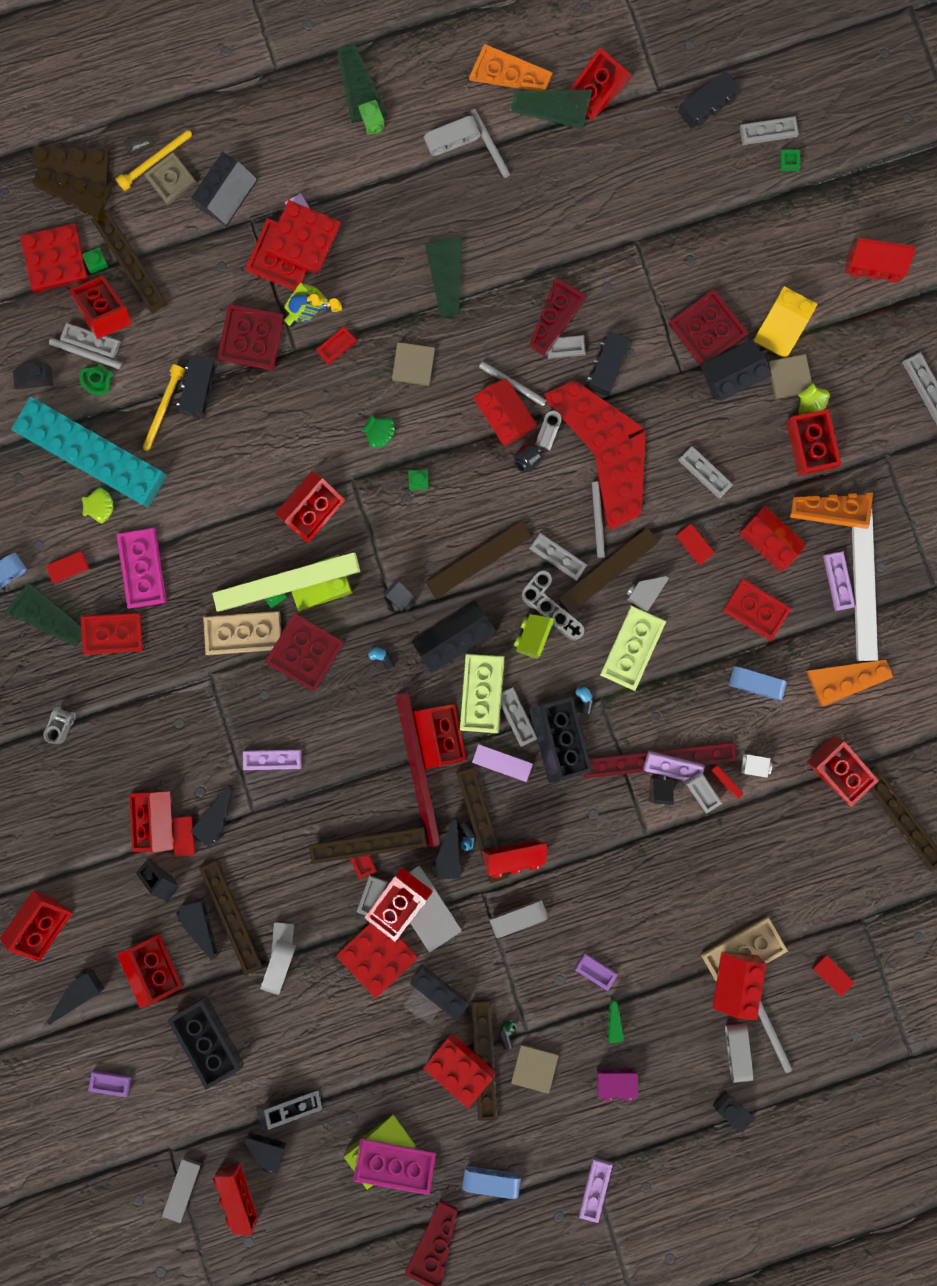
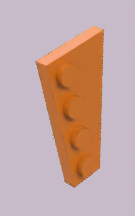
M484 44L469 76V81L545 93L552 78V72Z
M873 492L866 493V495H857L856 493L838 497L837 495H829V497L822 498L819 496L794 497L790 518L868 529Z
M886 660L806 671L821 706L893 678Z

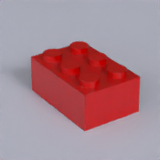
M829 409L793 416L786 421L798 477L834 470L842 465Z
M453 1033L449 1035L423 1067L425 1071L466 1108L473 1104L496 1074V1071Z

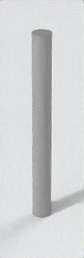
M476 109L469 112L470 116L474 117L480 134L504 178H507L510 172Z
M54 338L49 340V345L119 370L122 369L123 363Z
M484 361L481 362L480 369L500 381L507 378L516 391L541 406L545 405L546 399Z
M592 482L597 558H604L599 482Z
M760 1001L758 1015L785 1073H789L792 1071V1067Z

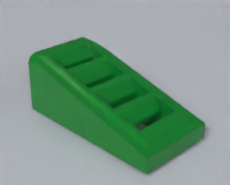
M610 998L607 1029V1040L609 1043L624 1041L616 998Z

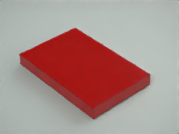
M742 578L722 611L769 641H772L792 608Z
M140 613L81 616L83 655L143 651Z

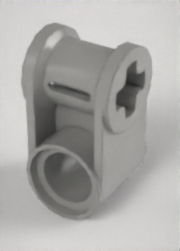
M57 705L53 709L44 731V739L54 744L64 742L75 720L76 713L62 710ZM57 730L59 736L56 740H53L52 733Z

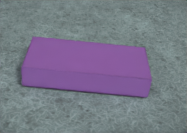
M585 952L574 968L575 971L607 991L618 973Z
M93 1070L91 1071L88 1091L127 1097L132 1076Z

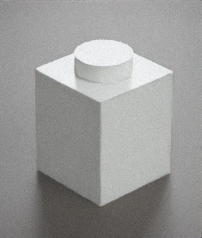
M743 754L740 773L768 778V774L772 771L770 758Z

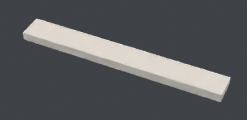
M871 509L868 529L852 527L857 661L878 660L873 518Z

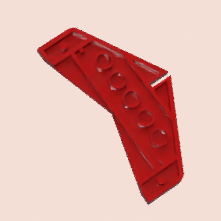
M576 381L569 382L544 394L547 404L553 411L561 415V418L595 456L605 510L604 514L610 531L637 518L642 512L645 432L630 439L629 436L644 428Z

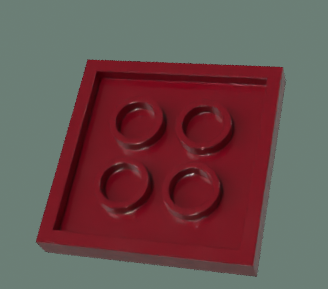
M715 289L668 323L699 365L724 353L748 335L747 330Z
M228 304L217 357L218 361L274 371L285 319L284 314Z
M294 613L264 663L315 692L344 642Z

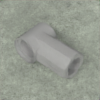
M549 411L545 415L535 446L544 450H551L561 424V415L558 412ZM549 417H555L558 423L556 425H550L547 422V419Z

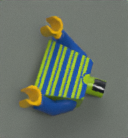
M300 283L284 306L289 312L284 321L289 326L294 327L298 321L309 322L321 309H328L331 306L332 312L341 311V302L335 298L328 301L316 287Z

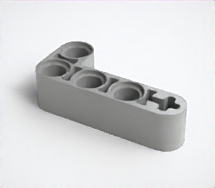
M547 571L538 572L524 588L522 600L540 616L554 619L552 625L570 640L580 639L584 634L583 625L544 594L551 584L552 578ZM539 576H545L548 580V583L546 585H540L537 581V578ZM528 590H532L535 592L536 598L529 600L526 598L525 593ZM543 602L549 603L550 611L543 612L540 604ZM558 614L563 615L565 623L558 624L555 621V616ZM569 620L572 622L569 625L570 627H572L573 629L576 627L579 628V635L575 634L573 636L571 634L572 630L569 627L566 630L564 629V627L568 624Z

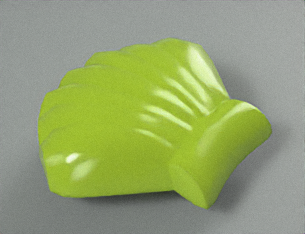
M812 383L807 389L798 394L801 398L799 415L824 410L830 398L829 392L816 388Z
M97 488L89 497H82L83 516L89 515L97 522L104 523L112 515L113 500L111 495L103 488Z

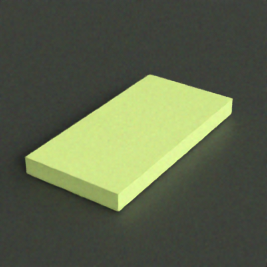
M631 605L600 676L635 691L666 621Z
M466 654L460 730L499 733L504 656Z

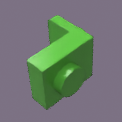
M376 100L358 106L368 135L377 134L385 128Z

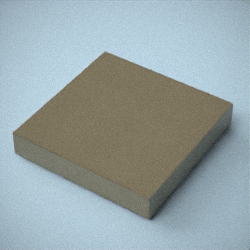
M174 152L144 174L167 205L197 184L194 177Z
M398 342L392 381L430 386L435 348Z
M806 354L768 362L772 374L770 378L775 400L796 396L812 384Z
M521 1044L511 1084L549 1094L559 1054Z

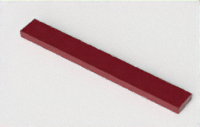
M409 693L396 695L395 698L422 827L425 829L427 846L440 845V839Z
M734 742L652 751L704 765L737 761ZM648 752L589 758L592 772L583 774V779L647 772L643 770Z

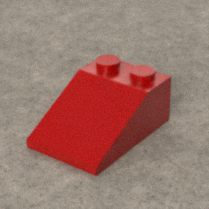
M600 47L565 94V97L593 120L621 92L633 75Z
M103 275L69 289L70 295L96 339L105 337L132 324L126 306Z
M834 735L806 762L850 807L879 781L846 742Z
M402 867L365 916V919L396 942L433 891Z

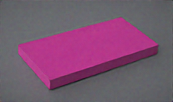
M156 528L117 533L127 608L132 609L167 603Z
M360 1139L353 1182L430 1195L436 1153Z

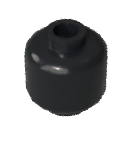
M525 444L514 454V465L521 472H532L542 461L541 451L535 445Z

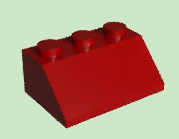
M858 238L847 253L845 273L853 277L866 276L872 280L886 279L891 283L900 282L908 273L916 246Z
M507 378L486 387L473 396L476 404L505 447H508L538 426Z
M311 471L277 510L275 515L309 543L345 502V499L323 478Z
M765 505L738 533L779 572L785 570L806 546V543Z
M455 704L413 712L425 769L467 760Z
M170 791L129 793L132 852L173 850L174 837L172 835L173 818L171 816L172 799Z
M538 839L482 850L485 872L488 876H492V878L502 877L503 873L507 872L518 874L522 872V869L526 868L537 870L541 868V865L546 864L547 845Z
M33 890L0 937V940L7 951L40 961L73 912L51 896Z
M160 934L117 954L139 1008L152 1005L183 988Z
M721 952L713 1009L738 1019L757 1020L766 963L759 955Z
M239 1162L217 1170L213 1178V1184L215 1189L219 1190L220 1206L222 1209H225L227 1215L225 1217L226 1225L228 1228H231L232 1234L251 1235L257 1224L258 1216L241 1163Z

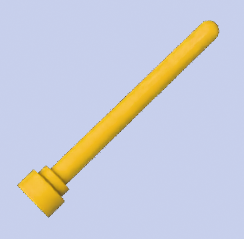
M186 130L129 174H121L115 180L124 191H127L131 188L130 185L134 179L192 136V132Z
M172 364L170 368L171 379L143 444L144 451L150 450L177 382L185 376V369L178 365Z

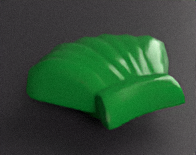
M99 363L97 367L80 370V384L91 395L105 396L109 392V380L114 374Z
M371 415L361 431L366 433L371 448H380L386 446L391 441L395 433V426L391 417L376 419Z

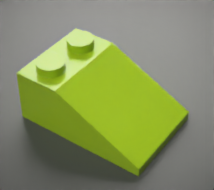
M336 555V556H333V557H330V558L321 560V561H319V562L326 561V560L333 559V558L340 557V556H339V555ZM347 576L292 591L298 612L353 593Z
M532 614L528 618L525 617L521 628L524 629L522 636L518 635L514 644L517 647L516 652L538 659L541 656L554 619Z
M394 1114L360 1138L407 1148H416V1145ZM360 1139L348 1147L344 1154L345 1160L354 1172ZM362 1183L367 1190L373 1186Z

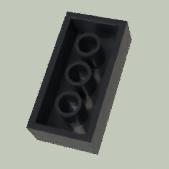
M207 995L173 1014L167 1020L205 1090L240 1071L243 1067L244 1062Z

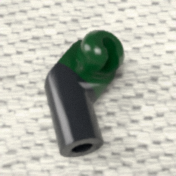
M512 1020L506 1021L499 1031L504 1050L513 1048L510 1036L517 1030V1024Z

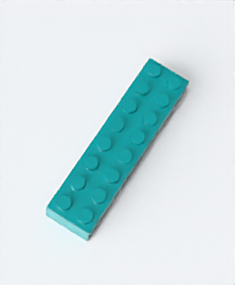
M31 396L11 430L146 508L150 507L167 478V475Z

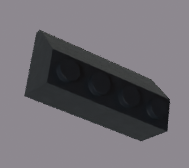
M474 601L413 640L412 644L431 674L494 635L496 630L477 602Z
M573 697L529 708L548 782H559L592 772Z

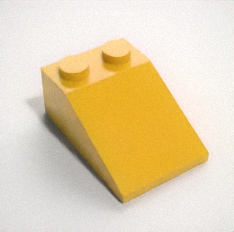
M784 286L775 299L753 342L783 359L787 358L818 304Z

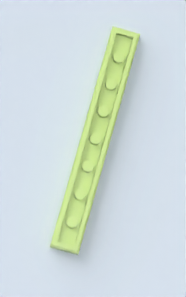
M350 553L212 594L216 610L220 612L358 573L360 568L356 553Z

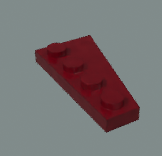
M555 277L529 343V348L545 357L586 301L587 296Z
M439 1200L405 1270L406 1276L425 1286H442L457 1215L456 1207Z

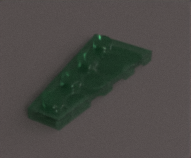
M356 46L338 48L337 52L351 123L363 121L358 106L373 100L377 101L382 117H387L388 113L381 102V98L373 85Z
M592 90L515 91L510 112L583 130Z
M462 236L425 244L440 318L459 315Z
M30 583L25 586L4 611V613L77 647L82 641L81 625Z

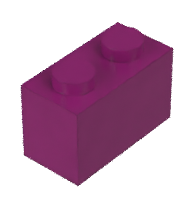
M635 1068L596 1069L597 1095L599 1098L605 1101H611L613 1098H621L626 1101L638 1098V1073Z

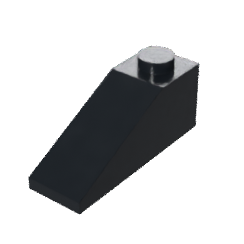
M228 786L190 831L206 846L216 845L223 837L221 833L225 829L234 791L232 786Z
M457 818L452 819L437 855L436 863H432L433 875H437V880L461 878Z
M205 899L179 906L177 919L182 923V927L210 960L215 959L218 956Z
M93 969L89 972L83 970L74 976L76 980L70 983L48 1019L47 1023L49 1025L104 990Z
M314 1090L273 1100L256 1106L260 1126L269 1130L321 1111L322 1105L319 1091Z

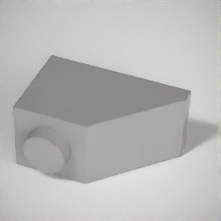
M664 576L638 582L636 586L632 584L627 592L629 595L627 600L647 612L669 578Z

